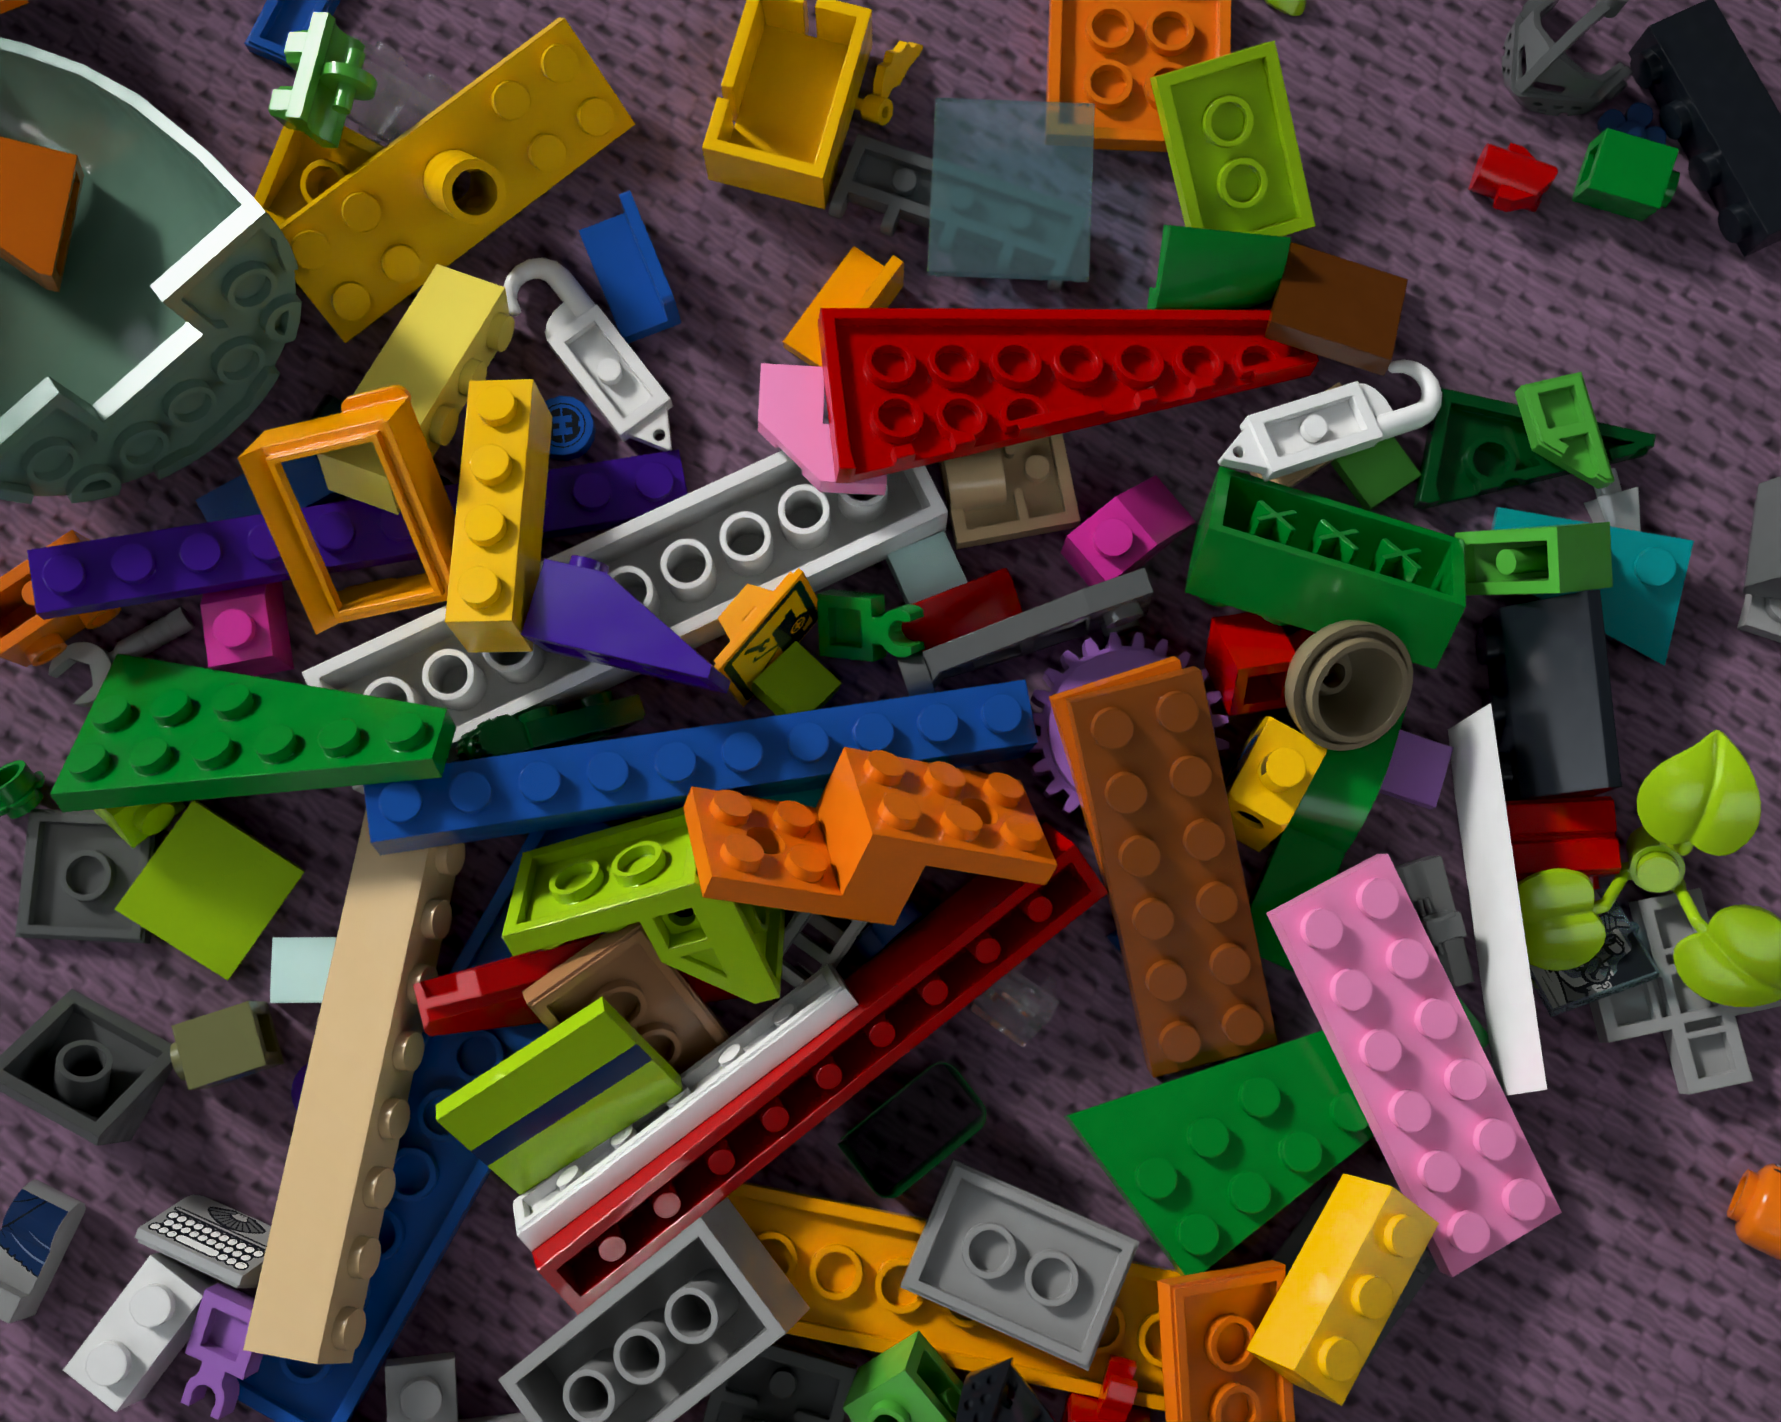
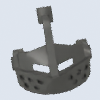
M1528 0L1522 7L1521 13L1516 17L1503 46V49L1505 47V54L1502 56V74L1504 85L1511 96L1527 110L1551 116H1559L1560 113H1568L1567 116L1584 114L1593 110L1605 100L1611 101L1626 88L1628 85L1627 81L1634 74V71L1629 66L1619 62L1602 75L1585 72L1565 52L1603 17H1615L1629 0H1597L1595 7L1575 23L1557 42L1542 27L1541 19L1555 7L1559 0ZM1524 46L1527 68L1525 75L1522 74L1521 67L1522 49ZM1535 82L1561 86L1565 90L1563 92L1547 91L1534 88L1533 85Z

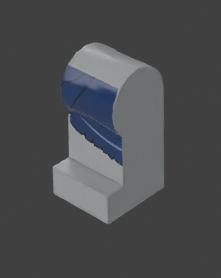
M36 1179L26 1184L14 1198L5 1214L0 1230V1320L8 1324L36 1314L86 1210L85 1203Z

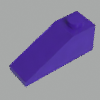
M572 555L569 564L544 559L521 633L522 636L548 652L727 694L731 681L628 590L608 575L609 566L597 560L578 555Z

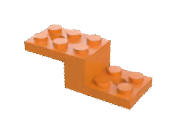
M844 747L816 807L805 806L791 800L775 801L746 796L733 790L717 791L691 786L683 805L702 897L894 926L925 866L1047 885L1057 867V863L1020 779H1015L1000 772L988 774L956 768L949 763L941 761L929 763L897 757L883 750L870 752Z

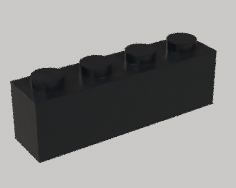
M1705 0L1648 26L1628 52L1631 57L1630 68L1634 71L1632 76L1635 82L1641 88L1649 89L1660 108L1659 120L1666 135L1673 140H1678L1689 159L1688 170L1693 184L1699 190L1707 191L1718 210V225L1722 235L1730 243H1736L1743 256L1746 257L1781 240V114L1715 0Z

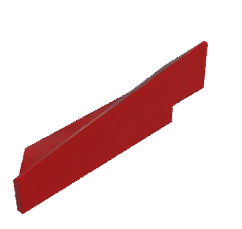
M605 932L568 941L551 950L539 949L412 984L425 1033L429 1036L542 1023L526 1004L522 991L598 939ZM682 972L705 1002L739 998Z

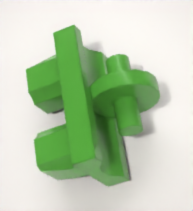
M313 12L308 30L289 32L284 54L287 64L297 74L293 86H280L277 89H273L268 110L270 115L286 128L304 132L323 148H338L346 116L351 113L354 100L366 101L373 99L378 85L374 76L362 69L366 57L364 53L365 45L358 39L340 30L336 25L335 18L329 12Z

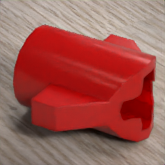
M1487 143L1477 161L1468 190L1493 198L1492 208L1504 212L1519 209L1536 212L1542 202L1540 199L1543 193L1547 192L1558 174V169L1556 166L1536 160L1523 146L1510 143L1508 148L1504 149Z

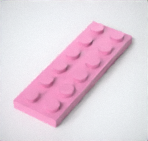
M1376 854L1267 912L1266 914L1402 1194L1439 1222L1427 1245L1439 1271L1454 1277L1562 1213L1389 854Z

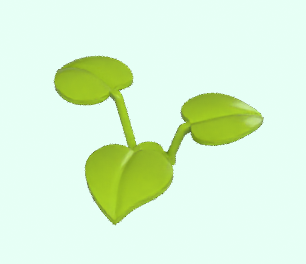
M1714 730L1692 747L1665 760L1644 779L1636 798L1637 813L1643 826L1635 829L1628 837L1626 843L1628 862L1621 863L1620 874H1616L1601 899L1594 901L1595 895L1591 880L1588 876L1576 870L1566 868L1543 870L1517 882L1528 960L1532 966L1544 970L1562 971L1577 968L1589 962L1601 950L1606 938L1604 923L1597 914L1609 911L1627 881L1633 880L1637 886L1649 892L1673 891L1690 924L1697 931L1679 941L1673 952L1677 973L1693 992L1709 1001L1733 1007L1763 1006L1781 1000V919L1773 912L1762 907L1743 904L1721 909L1712 917L1708 924L1700 915L1683 879L1685 875L1683 856L1688 855L1694 846L1705 853L1715 856L1732 854L1748 843L1755 834L1760 821L1761 801L1753 772L1741 751L1720 730Z

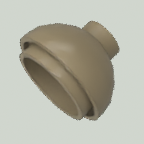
M1344 620L1320 629L1300 645L1292 657L1287 670L1284 690L1285 702L1292 720L1307 738L1317 745L1330 750H1353L1376 741L1396 723L1408 703L1413 684V667L1409 652L1394 633L1374 623L1360 620Z

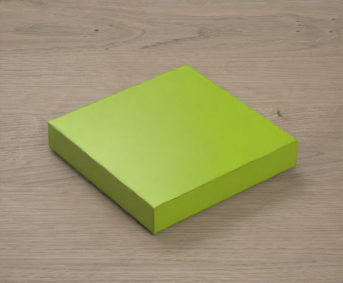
M193 800L114 910L228 981L303 876L305 870L199 801Z

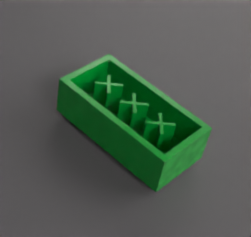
M1219 466L1196 530L1185 593L1198 596L1204 602L1213 606H1231L1260 615L1263 619L1275 625H1293L1315 633L1330 624L1344 620H1360L1374 623L1391 631L1403 642L1409 652L1412 664L1416 663L1436 669L1466 608L1464 540L1272 481L1264 482L1262 478Z

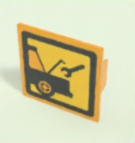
M799 568L794 574L790 571L774 591L747 583L718 617L730 642L713 660L715 663L714 667L731 681L729 691L743 707L754 696L751 688L752 682L795 641L799 643L818 621V599L804 572Z

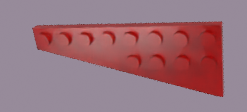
M820 308L818 319L836 483H852L1310 376L1319 362L1318 355L1264 338L1271 310Z

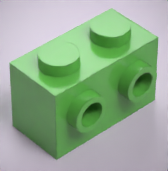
M918 1330L858 1368L842 1408L849 1415L851 1422H956L964 1384Z

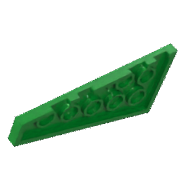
M117 653L53 786L50 796L62 812L442 778L456 726L446 708Z
M1457 995L1482 1048L1489 1044L1488 1033ZM1323 1030L1064 1116L1180 1276L1205 1272L1374 1136Z

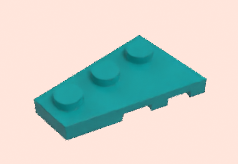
M1496 507L1491 530L1589 522ZM1610 526L1613 587L1593 589L1600 590L1605 634L1665 666L1694 541ZM1576 592L1532 595L1540 599H1546Z

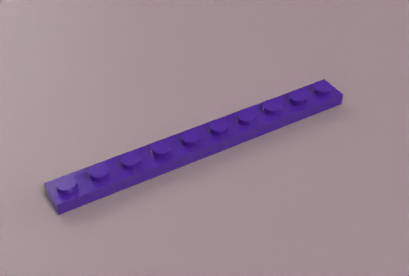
M679 449L549 469L542 539L615 528L688 494ZM459 483L444 486L455 516ZM358 500L301 508L329 574L420 559L401 511L397 515ZM262 514L27 550L36 614L43 620L291 580Z

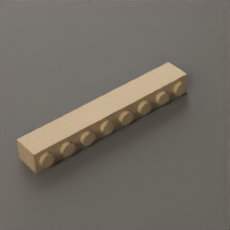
M366 810L243 1348L245 1351L313 1364L352 1363L354 1351L359 1346L365 1332L366 1316L363 1311L370 1278L377 1270L381 1257V1245L378 1238L384 1210L390 1203L395 1191L396 1178L393 1168L399 1140L405 1134L410 1120L408 1097L413 1074L419 1067L424 1054L423 1024L412 984L438 977L436 966L441 942L448 934L452 922L450 900L455 876L461 871L465 860L464 843L379 855L370 843Z

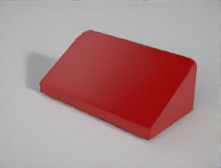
M1003 568L913 603V605L923 609L924 617L911 622H902V631L912 641H923L925 649L922 650L923 652L1022 613L1023 611L1008 568Z

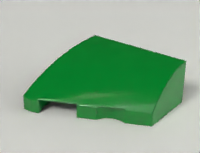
M1164 225L1156 288H1149L1147 309L1246 310L1269 301L1273 298L1280 284L1287 262L1291 237Z

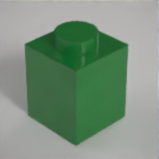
M1606 128L1588 145L1572 201L1643 221L1658 211L1660 207L1666 208L1673 198L1680 177V173L1673 170L1679 149Z

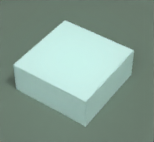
M945 531L887 554L886 562L905 604L916 603L967 583V579Z
M272 937L270 1003H322L337 937Z

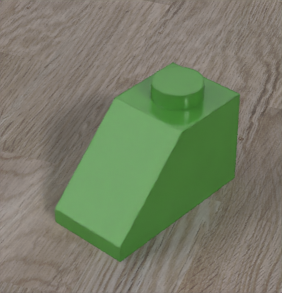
M1610 522L1455 532L1456 538L1464 540L1466 595L1556 594L1613 587Z

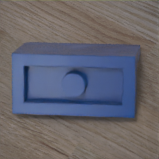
M630 190L618 194L624 211L623 214L578 230L619 333L628 344L681 324L673 293Z

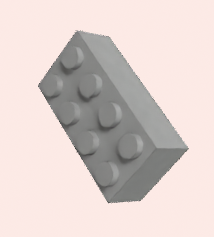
M727 1197L698 1218L498 1380L528 1422H673L785 1335L810 1307Z

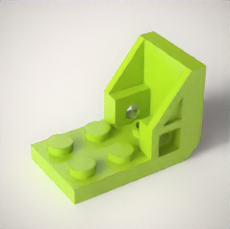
M681 807L523 852L501 937L514 957L539 949L551 950L565 942L601 932H616L630 924L640 922L662 963L757 1004L780 998L786 911L784 909L702 897L684 809ZM688 908H692L694 914L688 917H679L673 914Z

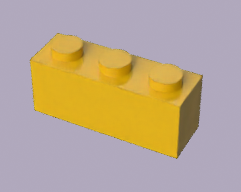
M1343 1173L1246 1350L1292 1384L1342 1406L1439 1222L1393 1186Z

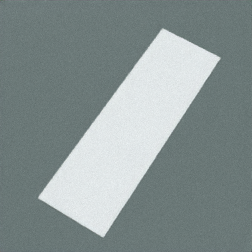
M1489 703L1448 729L1449 746L1454 747L1451 755L1454 793L1492 1066L1505 1096L1547 1090L1494 719L1492 706Z

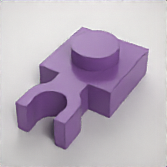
M221 1282L205 1289L185 1354L202 1361L197 1375L191 1377L187 1382L180 1403L190 1406L203 1399L208 1386L213 1390L216 1398L210 1417L220 1420L234 1412L240 1391L237 1378L244 1380L258 1372L263 1354L243 1350L255 1300L254 1297Z

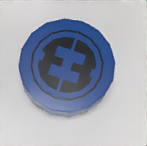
M557 396L548 399L545 403L553 417L549 456L555 460L565 461L581 457L590 449L595 440L596 426L591 412L583 402L573 397Z

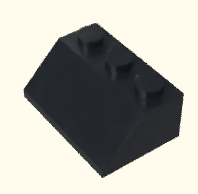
M1586 590L1501 607L1483 619L1484 627H1479L1477 630L1475 648L1479 663L1481 665H1488L1490 689H1486L1483 692L1482 708L1491 703L1505 801L1593 797L1622 787L1600 590Z

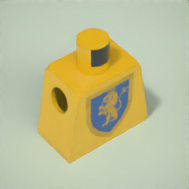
M1270 716L1258 718L1224 781L1236 840L1260 852L1285 830L1325 757L1327 748L1317 745L1304 734ZM1238 811L1246 812L1261 822H1253L1242 816Z

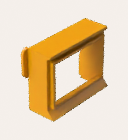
M392 385L350 395L342 402V413L265 430L237 458L316 635L339 623L447 601L455 513L412 407L411 395L401 385ZM373 442L426 573L398 579L387 578L336 591L281 462Z

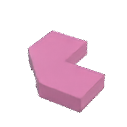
M761 363L758 432L775 448H781L802 469V475L819 492L885 495L887 474L852 483H836L829 424L823 423L825 389L823 367Z

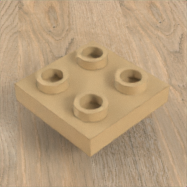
M1063 434L939 462L956 550L1077 528L1081 522Z

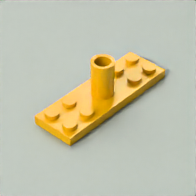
M561 17L557 18L278 226L289 242L297 261L298 270H294L295 282L344 343H347L421 287L436 264L445 267L449 266L635 125L567 20ZM467 171L471 175L470 188L465 196L454 201L452 196L454 181L458 175Z

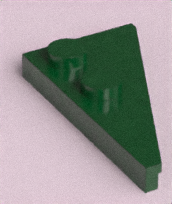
M1441 388V408L1434 420L1429 422L1420 469L1421 476L1418 479L1413 508L1427 509L1571 473L1531 450L1518 404ZM1597 422L1610 465L1644 457L1654 447L1655 434Z

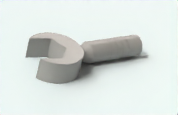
M181 606L157 621L152 622L150 625L145 626L143 629L120 640L111 652L89 642H76L67 645L66 649L52 660L48 675L58 678L76 662L90 666L93 686L73 704L80 707H92L117 653L143 658L155 651V649H159L194 629L195 626L186 610Z

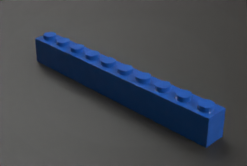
M1025 679L446 763L442 778L363 785L370 843L379 855L664 813L683 807L691 786L717 791L733 790L742 795L758 798L825 788L844 747L870 752L883 750L897 757L929 763L941 761L960 768L1023 758L1038 743Z

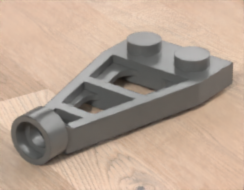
M1142 568L1078 590L923 652L920 651L907 657H897L909 696L935 693L936 686L943 679L1021 657L1100 630L1105 640H1107L1112 632H1117L1120 637L1140 628L1138 619L1147 615L1154 593L1146 569Z

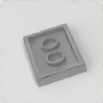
M952 1159L900 1287L1089 1371L1140 1242L1119 1231Z

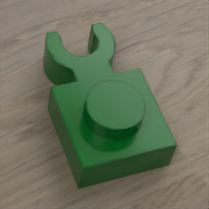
M834 589L817 594L820 656L874 662L886 657V651L896 657H907L925 649L923 641H912L902 631V622H911L924 617L921 607L906 604L885 612L884 594Z

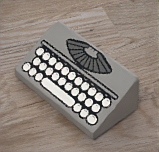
M190 1195L140 1226L134 1238L138 1239L140 1244L235 1288H257L271 1226L210 1198Z

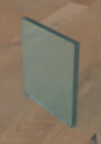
M948 97L935 99L927 275L936 277L954 276L1088 282L1095 104L1085 102L1066 103Z

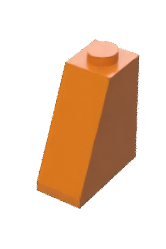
M0 136V258L46 290L60 292L84 178L78 155Z

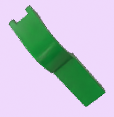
M1407 706L1396 723L1376 741L1353 750L1336 751L1327 749L1325 757L1289 824L1278 835L1249 902L1261 958L1294 972L1266 913L1336 876L1345 853L1366 821L1380 791Z

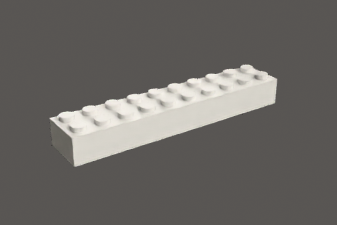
M782 450L548 559L569 564L571 556L578 555L606 564L610 567L608 575L628 590L695 649L726 634L718 617L747 583L774 591L790 571L794 574L799 568L804 572L813 591H819L885 560L887 554L939 532L946 531L948 510L926 466L887 474L885 495L819 492L802 475V469ZM544 560L540 562V572H541V568H542V565H543ZM446 606L302 672L306 684L309 686L448 709L456 726V731L446 763L459 759V757H456L458 753L455 748L458 747L457 741L461 739V736L473 729L475 730L478 728V724L483 721L485 722L489 718L492 720L497 716L508 714L519 721L518 716L547 705H556L558 712L575 705V702L582 698L603 692L641 674L548 652L534 643L533 652L468 653L445 623ZM363 785L352 786L353 790L364 794Z

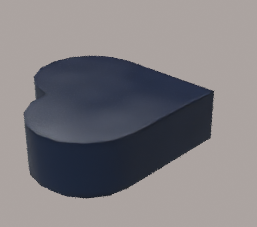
M909 897L894 926L871 923L869 927L856 937L852 947L863 961L867 963L923 919L924 914Z

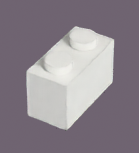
M160 1252L150 1255L63 1371L115 1412L144 1399L189 1340L205 1289L223 1282Z

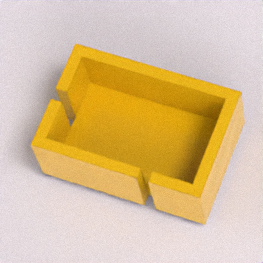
M746 0L721 83L723 98L717 97L702 146L708 180L821 209L826 208L872 49V9L837 0H817L815 5L817 37L808 35L807 0Z

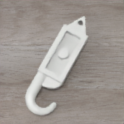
M546 258L528 259L516 265L507 275L503 286L506 289L510 315L517 317L521 313L517 295L520 287L525 282L532 279L546 281L563 302L554 310L546 324L545 336L552 351L623 442L631 438L663 452L672 451L668 410L673 407L671 398L600 307L592 301L571 272L557 261ZM656 435H665V438L663 440H655Z
M1406 359L1396 360L1390 363L1388 371L1390 373L1407 374L1417 381L1421 388V398L1416 404L1393 411L1387 400L1375 388L1367 384H1359L1356 381L1248 415L1240 425L1242 432L1221 456L1218 464L1259 473L1262 475L1264 482L1374 447L1379 441L1422 428L1434 420L1442 403V391L1439 381L1430 369L1419 362ZM1233 452L1237 453L1240 458L1234 456Z

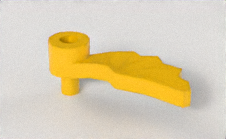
M899 40L893 50L885 52L883 62L877 65L873 94H868L864 99L857 97L854 109L861 111V117L864 120L882 126L890 121L893 114V103L888 97L892 89L901 84L908 69L923 50V45Z

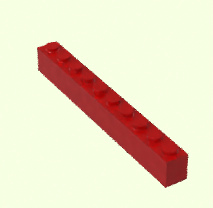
M1044 822L1041 828L1057 863V867L1047 885L978 874L844 980L858 1002V1006L533 1250L532 1255L536 1270L577 1315L583 1312L698 1218L720 1203L1104 897L1108 891L1077 846L1047 822Z

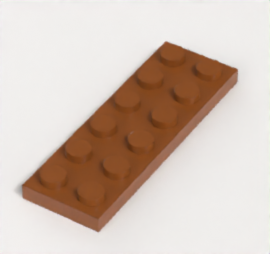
M1192 666L1066 698L1148 1071L1155 1078L1278 1045L1202 671Z

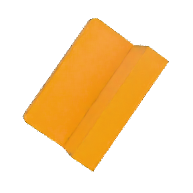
M853 246L783 340L784 348L808 365L822 367L818 332L820 308H888L904 286V262L893 255L884 266Z

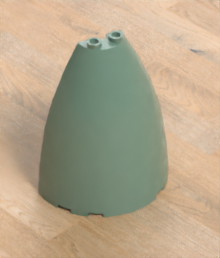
M0 37V136L78 155L84 173L60 292L46 290L0 258V499L31 504L34 496L67 495L72 504L95 501L119 495L122 488L121 484L152 472L160 480L188 466L230 436L253 413L280 375L275 364L285 343L296 339L302 301L296 295L294 270H298V265L284 234L252 195L208 150L141 95L84 64L26 43Z

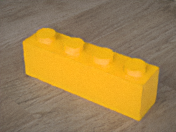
M534 379L469 381L445 623L468 653L533 652V642L522 636L521 633L540 572L553 418Z

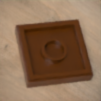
M1291 242L1285 269L1275 293L1264 338L1384 376L1393 358L1408 279Z

